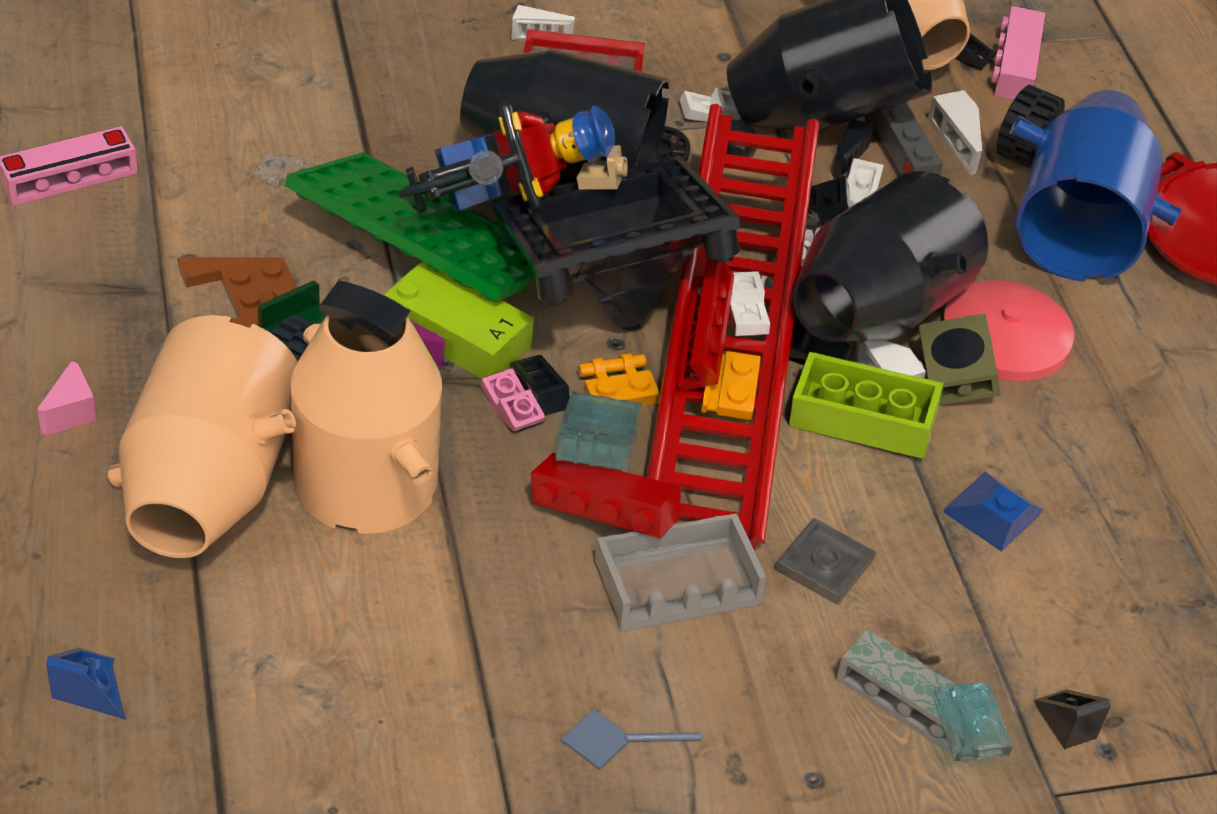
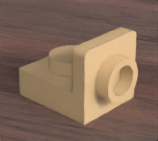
M620 145L613 146L607 157V162L598 159L593 162L584 163L577 176L579 190L618 188L622 178L626 177L628 170L627 158L622 157Z

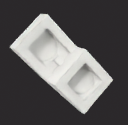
M716 88L712 96L709 97L684 90L679 99L686 119L707 122L709 108L712 104L721 105L722 115L732 116V119H741L730 91Z
M759 271L733 273L735 276L729 310L735 336L769 334L770 322L764 305L765 291Z

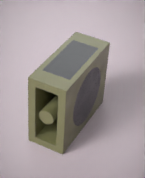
M986 313L919 325L928 380L944 383L939 406L1001 396Z

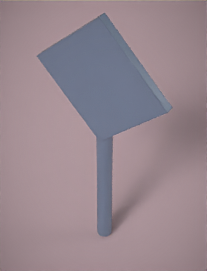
M594 709L568 732L561 741L600 770L629 742L701 740L702 734L699 732L627 734Z

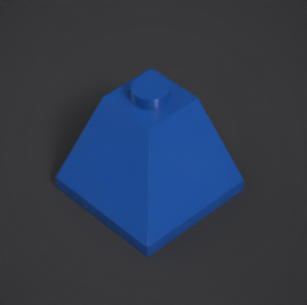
M985 471L945 508L944 513L1002 552L1042 513L1043 509Z

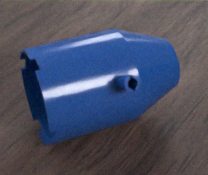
M1112 90L1094 92L1055 118L1044 129L1029 122L1022 116H1019L1013 124L1010 133L1033 145V150L1036 151L1016 217V229H1018L1022 240L1021 246L1037 265L1046 271L1077 281H1085L1086 277L1103 276V279L1117 276L1129 269L1141 256L1146 244L1152 215L1170 226L1179 218L1182 209L1160 198L1157 192L1163 167V155L1160 144L1140 106L1128 95Z

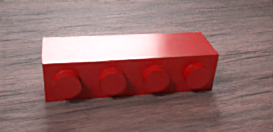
M553 452L531 472L532 504L660 539L681 518V486Z

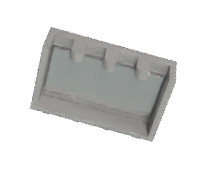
M737 513L674 524L661 539L638 532H629L597 538L594 564L599 569L618 616L620 632L762 605L767 577Z

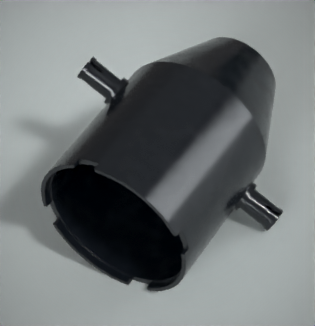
M822 0L778 17L730 61L726 69L728 86L735 107L743 122L748 123L751 127L794 130L795 126L806 128L808 120L816 119L820 123L819 131L931 94L932 92L931 72H924L922 60L928 58L908 0Z
M554 49L478 60L473 65L466 81L461 101L460 123L465 130L474 137L479 138L501 130L498 119L501 117L499 107L504 102L511 104L513 112L524 111L541 116L545 123H553L555 127L561 121L574 118L575 114L580 111H587L592 106H598L604 110L611 120L615 132V145L621 146L622 157L627 158L628 168L656 161L669 105V99L663 97L664 88L669 89L670 83L669 79ZM605 157L599 159L607 162V158ZM589 161L566 162L567 167L560 170V180L558 182L565 184L577 181V176L584 163Z
M913 171L894 178L828 221L814 236L794 286L793 305L802 325L815 337L829 342L887 341L898 338L972 284L976 280L975 278L978 276L981 268L985 266L988 255V234L981 212L972 198L966 192L962 194L949 184L950 179L926 171Z

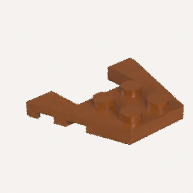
M177 258L178 269L186 287L220 280L237 318L230 319V322L251 328L252 324L258 326V306L298 288L284 258Z

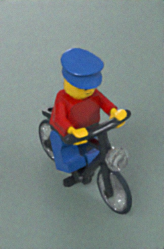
M504 102L499 107L501 117L498 119L501 130L493 132L494 134L434 150L439 168L418 175L420 182H418L414 168H406L410 187L399 190L398 197L404 198L413 195L418 211L421 213L427 210L423 194L426 200L448 194L453 212L509 192L521 191L523 199L528 201L530 209L538 211L542 208L541 197L548 195L560 180V170L567 167L566 162L576 163L583 160L593 162L602 157L607 158L615 145L613 124L604 110L598 106H592L587 111H580L575 114L574 118L561 121L555 127L553 123H545L541 116L524 111L513 112L511 104Z

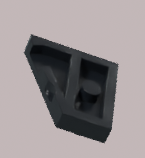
M846 175L811 187L808 216L817 222L830 221L851 207L850 188Z

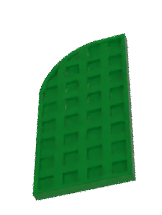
M364 152L287 174L284 186L296 192L299 198L315 202L322 206L323 211L339 215L346 219L348 224L353 227L365 229L374 234L375 239L390 243L400 248L401 253L426 262L427 266L432 270L442 271L452 276L456 283L476 289L488 300L499 301L524 290L531 283L534 274L532 267L520 249H512L510 245L502 243L499 223L469 207L453 212L450 199L446 195L426 200L423 194L427 210L420 213L413 195L404 198L398 197L399 190L410 187L407 175Z

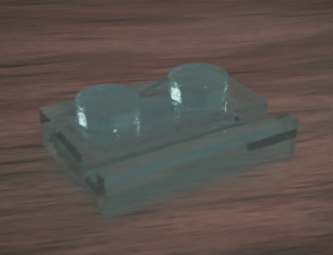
M990 682L952 685L951 689L942 690L941 687H935L932 697L954 761H960L961 757H971L972 760L1010 755L1013 746Z

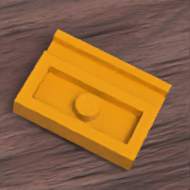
M730 351L723 354L719 382L715 385L705 386L701 412L706 413L709 410L715 411L717 415L751 420L761 356Z

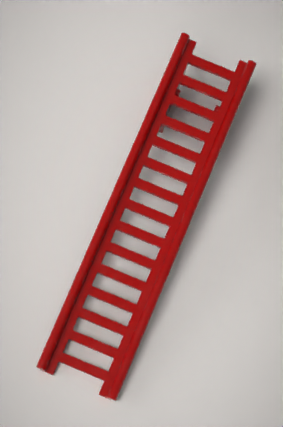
M712 104L709 108L698 175L718 195H720V192L784 202L783 212L728 204L739 215V220L780 226L779 237L737 231L739 246L776 251V263L734 256L732 261L726 263L731 271H759L760 275L774 277L772 289L764 287V302L770 303L768 314L770 328L769 334L765 335V342L725 336L723 349L725 351L762 356L761 369H759L757 384H759L757 397L755 396L753 412H755L753 425L684 414L686 401L703 403L705 388L681 391L676 386L694 277L705 275L707 257L703 245L694 249L695 254L682 265L646 477L679 485L681 489L741 498V513L681 503L680 519L696 521L737 513L753 549L756 550L757 543L765 544L795 316L793 290L801 270L820 123L816 119H810L807 121L806 128L795 126L793 140L730 130L732 116L722 115L721 105ZM732 144L791 154L790 164L726 154L727 146ZM724 168L787 177L786 186L777 187L723 177ZM730 310L728 316V324H732ZM681 429L751 440L749 454L680 443ZM681 458L747 469L745 483L674 472L676 459Z

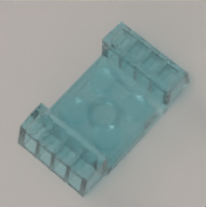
M572 391L559 432L556 460L572 461L575 464L584 463L590 464V466L596 465L606 467V469L614 468L628 472L633 441H636L642 403Z

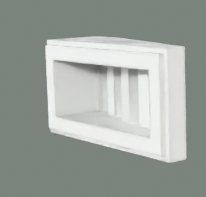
M518 5L512 19L511 40L526 42L527 29L573 34L575 17ZM547 25H552L551 30L547 29ZM559 25H564L563 32H558Z

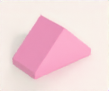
M70 362L38 407L41 434L48 436L97 421L94 396L78 363Z

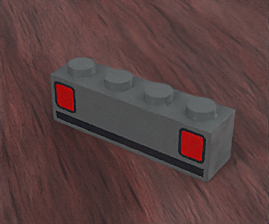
M906 102L864 116L865 122L874 125L872 134L897 177L913 171L941 174L943 163Z

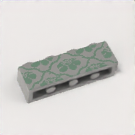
M868 629L842 657L836 679L838 682L965 764L989 736L998 713L996 710Z

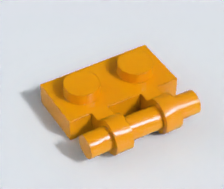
M631 353L620 354L619 358L603 360L599 357L590 359V363L578 364L580 378L589 376L593 378L592 380H586L584 384V392L593 414L659 404L660 391L651 371H636L637 368L646 367L647 363L644 354L632 356ZM619 371L622 373V375L607 376V373Z

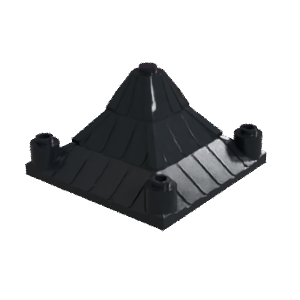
M681 156L628 168L626 177L622 178L617 189L579 190L577 181L554 186L548 195L541 197L542 208L538 211L530 209L528 201H524L522 194L492 201L494 214L498 218L502 243L510 245L512 249H520L533 269L538 299L546 301L548 305L562 304L573 293L572 282V284L597 297L614 324L626 330L635 329L647 320L665 287L664 283L695 254L694 249L704 245L706 257L713 259L715 263L730 262L740 251L737 230L740 229L739 215Z

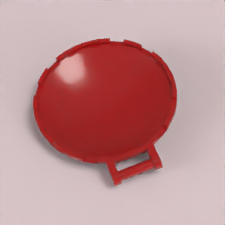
M1173 152L1166 157V161L1163 163L1160 177L1162 180L1159 181L1157 192L1160 198L1181 208V214L1172 226L1152 215L1148 234L1155 248L1169 263L1194 278L1217 285V163L1206 164L1204 161L1195 163L1181 153Z

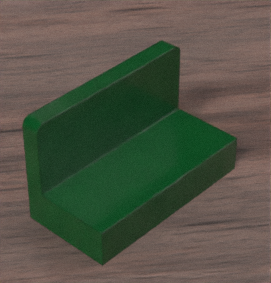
M313 280L258 306V326L272 333L281 321L292 315H297L315 324H321L327 314L318 309L320 306L319 284Z

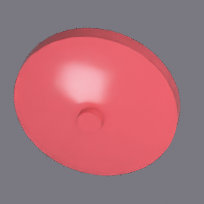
M1002 280L976 282L970 284L950 299L946 305L942 321L986 313L998 379L1008 381L1041 379L1059 370L1070 355L1074 342V329L1071 320L1057 302L1032 287Z

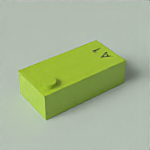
M424 261L384 293V296L410 310L408 314L410 320L445 339L444 358L481 379L506 371L510 367L511 362L517 361L532 347L534 322L532 316L502 300L492 301L484 298L481 292L476 289L456 283L452 276L442 271L430 269Z
M809 352L793 395L789 427L924 459L938 415L944 383Z

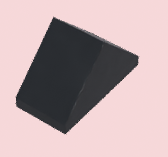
M1068 689L1035 700L1036 708L1064 749L1097 739L1111 707L1110 701L1107 698Z

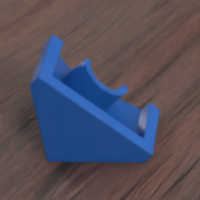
M81 648L48 656L46 667L53 699L126 720L113 669L115 658Z

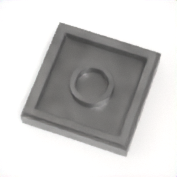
M813 518L778 559L775 570L838 605L873 562L876 552Z

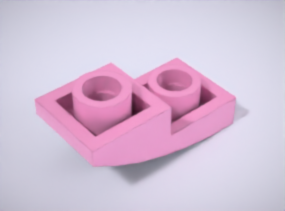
M513 368L482 378L480 383L481 389L494 410L511 430L517 431L545 421L546 417L531 389L524 390Z

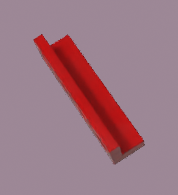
M707 258L705 275L694 277L676 385L681 391L715 385L719 382L735 275L726 263H715L713 259ZM693 370L697 376L690 377V372Z

